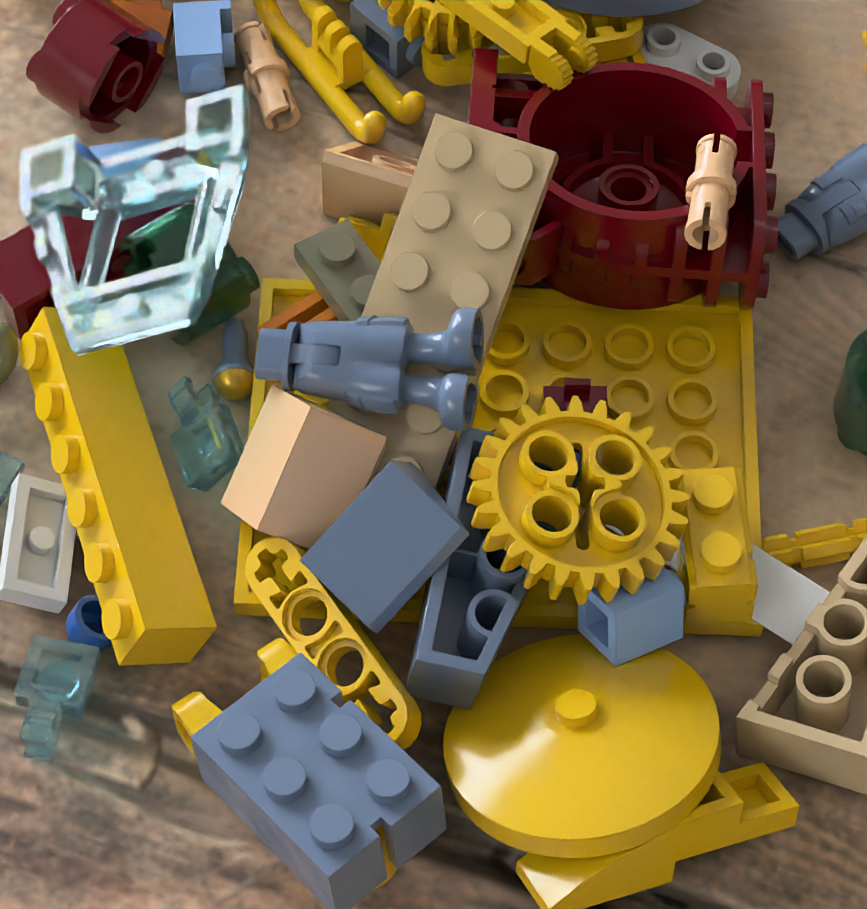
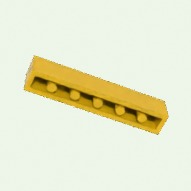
M42 307L29 331L22 336L19 346V358L22 367L28 371L35 394V411L39 420L44 423L51 445L53 469L56 473L60 474L68 500L67 513L69 521L73 527H76L85 555V573L88 580L94 584L99 599L104 634L112 642L119 666L190 663L216 630L217 625L112 312L107 310Z

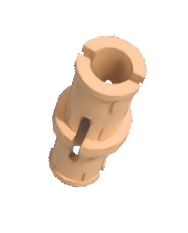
M258 21L247 22L241 25L234 33V42L245 65L243 73L245 85L250 93L254 94L257 98L267 129L272 130L274 127L276 131L287 130L298 123L301 117L300 110L288 83L290 79L289 68L284 59L280 58L276 53L270 30L266 23L262 22L259 26Z
M714 134L706 135L698 141L695 172L688 178L685 197L690 208L684 236L689 245L700 250L702 249L704 231H710L708 250L719 248L725 242L728 210L734 205L736 200L737 185L732 174L734 161L737 156V146L731 138L722 134L720 135L719 151L717 153L712 152Z

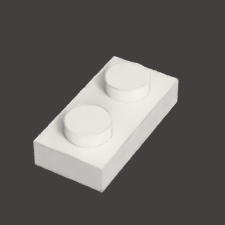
M21 473L17 475L11 484L0 562V600L58 614L67 604L76 527L71 525L68 518V500L63 484Z

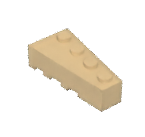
M867 536L838 575V582L822 604L818 602L805 621L804 630L786 654L782 653L770 669L768 680L753 700L749 699L736 717L737 755L866 795Z

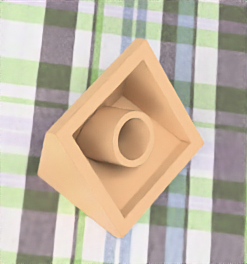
M358 141L324 150L321 161L323 214L338 219L340 217L348 219L349 215H354L381 226L384 213L393 212L399 214L418 160Z
M272 384L220 504L256 530L275 537L284 538L310 549L372 482L391 437L291 391H285L278 385Z

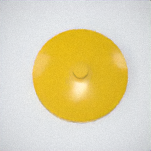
M582 634L554 637L524 646L495 661L471 710L452 707L444 730L443 751L449 783L457 803L471 821L485 833L506 845L532 854L559 858H589L614 854L645 844L685 819L700 804L715 779L721 757V733L717 706L703 679L685 661L663 648H658L615 667Z

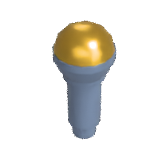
M233 317L226 321L222 332L223 359L213 375V382L218 393L228 400H242L252 393L254 369L247 359V331L244 328V322L240 318Z

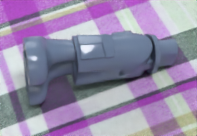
M865 143L849 152L842 159L837 160L827 172L810 182L811 185L804 189L796 199L791 200L785 205V215L778 218L777 245L791 260L795 261L809 252L821 255L828 251V248L846 243L867 232V145Z
M463 307L453 313L446 330L425 334L414 333V328L407 317L376 315L359 317L357 321H313L303 324L300 322H290L286 330L261 328L255 359V377L261 380L281 381L285 391L293 392L297 390L310 396L347 402L350 407L361 411L399 414L400 410L407 406V402L426 406L440 414V420L445 428L451 431H469L474 421L479 398V383L476 376L460 373H449L445 376H419L407 374L405 369L410 362L444 365L460 370L480 371L484 355L483 316L478 308Z

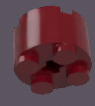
M63 0L54 12L52 19L54 27L48 34L41 50L37 51L28 62L26 76L35 83L38 92L43 97L98 133L112 132L122 126L113 119L126 108L136 113L153 92L162 73L165 57L157 53V43L165 44L164 38L161 33L110 0Z

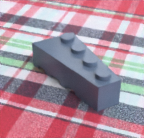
M470 428L469 431L460 432L450 464L443 498L470 535L426 582L405 686L412 697L471 710L529 589L523 587L527 570L521 565L505 573L500 570L507 554L504 549L489 552L483 550L482 546L491 529L472 528L471 521L478 506L467 503V495L473 482L469 475L475 458L480 457L478 454L485 436H494L495 434ZM575 452L578 471L571 488L578 489L577 480L581 469V455ZM533 462L535 466L542 470L553 471L546 464ZM536 521L537 525L544 530L558 532L551 524Z

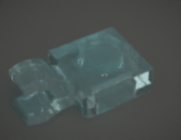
M184 376L168 391L170 403L177 412L182 425L170 436L187 487L207 492L237 466L243 453L244 445L229 405L221 403L220 395L215 386L207 383L196 392L190 377Z
M33 635L14 690L17 705L29 707L20 733V741L27 742L23 753L24 757L51 762L58 743L62 714L83 717L101 661L99 647Z

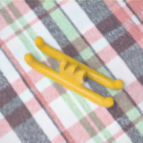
M253 0L257 16L261 23H266L269 27L273 41L350 134L359 142L366 145L376 144L383 139L386 131L384 114L379 111H370L365 115L346 93L345 89L361 81L396 121L405 125H413L422 119L425 111V98L423 94L418 91H409L403 95L362 47L361 42L350 33L349 28L343 21L337 18L336 13L323 0H297L312 24L311 47L305 44L286 21L276 0Z

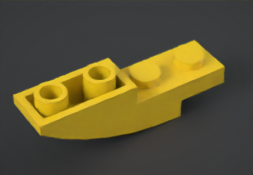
M764 762L720 773L717 770L715 779L700 804L685 819L655 839L626 851L589 858H559L528 852L517 861L516 873L540 909H584L672 882L676 861L796 825L800 805Z

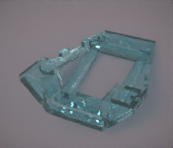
M243 83L186 100V134L101 160L75 134L20 150L18 202L24 218L31 224L36 238L33 244L38 259L46 266L53 288L50 290L69 347L78 356L191 326L198 320L208 302L245 184L250 130L249 90ZM196 199L183 262L105 283L121 220ZM61 215L95 221L79 286H77Z

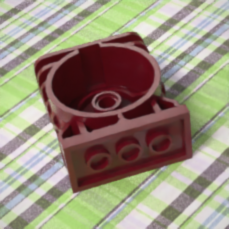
M475 48L468 124L555 151L559 158L516 275L515 285L531 286L542 280L551 288L576 300L591 305L622 310L665 307L683 302L702 293V306L715 308L721 281L738 282L740 309L753 310L756 298L766 299L769 287L770 265L769 261H763V257L765 254H775L778 237V217L767 216V211H773L777 186L776 174L766 173V169H772L775 133L765 132L764 129H770L774 95L773 92H763L762 80L749 79L744 108L736 107L727 98L726 77L713 76L712 84L709 85L692 75L675 69L637 62L597 64L585 73H578L577 70H573L572 76L574 78L571 80L572 83L558 91L557 89L553 90L551 87L548 88L546 83L542 84L534 75L497 73L499 49ZM714 134L712 152L717 153L719 151L720 135L722 134L731 138L737 146V156L734 161L732 174L737 185L736 200L734 205L728 210L725 242L719 248L708 250L710 231H704L702 249L700 250L689 245L684 236L690 208L685 197L688 178L695 172L698 141L706 135Z

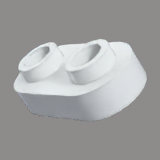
M652 23L643 27V43L640 50L647 64L668 67L684 72L709 85L712 84L713 76L726 77L727 98L731 100L738 90L741 66L732 53L670 23Z

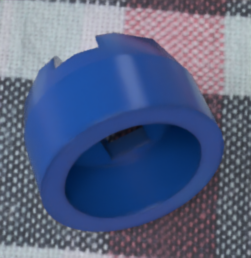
M88 595L81 598L70 611L66 620L65 627L68 641L73 648L85 654L101 653L109 648L112 642L105 634H99L104 631L102 628V610L98 596Z

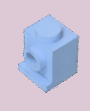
M231 0L173 3L180 94H209L217 91H226L224 68L236 67Z

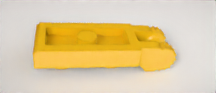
M437 0L524 65L528 63L534 77L542 84L546 83L548 88L551 87L553 90L557 89L559 91L572 83L571 80L574 78L572 70H577L578 73H585L593 68L598 61L597 48L593 46V42H590L588 37L584 38L581 32L567 23L568 19L542 0Z

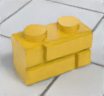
M720 467L683 470L684 476L676 490L689 494L690 499L681 514L689 520L680 539H678L680 545L676 550L679 577L687 595V602L684 607L685 623L698 625L744 622L745 620L752 619L758 582L755 561L752 559L753 548L741 469Z

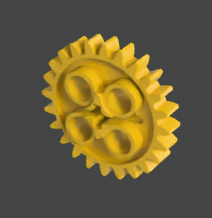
M572 396L567 411H560L552 397H546L539 416L532 408L523 404L520 406L515 422L502 417L499 420L494 436H485L478 454L480 457L475 458L469 475L473 482L467 495V503L478 506L471 525L472 528L491 529L482 546L485 552L504 549L507 552L500 568L503 573L511 571L519 565L527 570L523 583L524 588L530 589L542 578L549 581L550 599L556 600L564 586L573 587L578 604L584 605L591 589L596 587L605 602L610 603L613 601L620 584L625 590L634 595L638 592L645 577L655 581L666 563L665 561L670 562L680 545L678 539H680L689 520L681 515L690 499L689 494L676 490L684 476V471L677 468H664L672 449L670 446L651 449L648 442L654 429L648 426L634 433L628 428L632 414L630 411L626 410L614 421L607 418L606 401L600 400L595 406L593 413L584 412L578 396ZM574 448L579 450L581 455V469L577 480L578 489L571 488L578 471ZM533 462L546 464L553 471L542 470L535 466ZM600 466L609 467L616 471L618 475L609 474L602 470ZM579 507L586 509L579 523V536L581 534L584 550L579 549L576 545L575 530L579 521ZM536 521L547 522L554 526L558 532L546 531L539 527ZM603 525L616 527L624 536L612 534Z

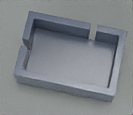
M301 652L190 736L202 780L327 909H350L387 879L380 836L375 832L381 825H383L389 860L398 869L447 829L441 786L355 703L350 700L344 705L342 691Z

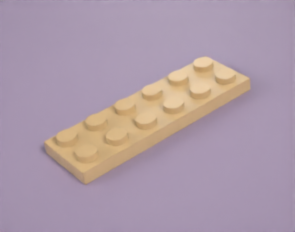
M435 113L361 317L371 315L407 317L414 328V333L425 334L446 330L453 313L463 307L478 308L482 312L484 323L483 369L559 159L557 152ZM410 362L405 371L407 374L419 376H445L449 373L470 374L476 376L479 381L482 369L480 371H468L438 364ZM330 400L328 409L391 437L372 481L391 460L411 462L420 469L435 490L439 491L460 431H451L445 428L438 412L426 406L407 402V406L401 409L399 414H385L366 410L361 411L350 407L347 402Z

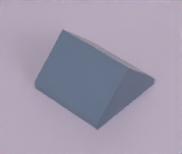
M391 460L299 561L369 629L378 634L470 533L419 468L411 462Z

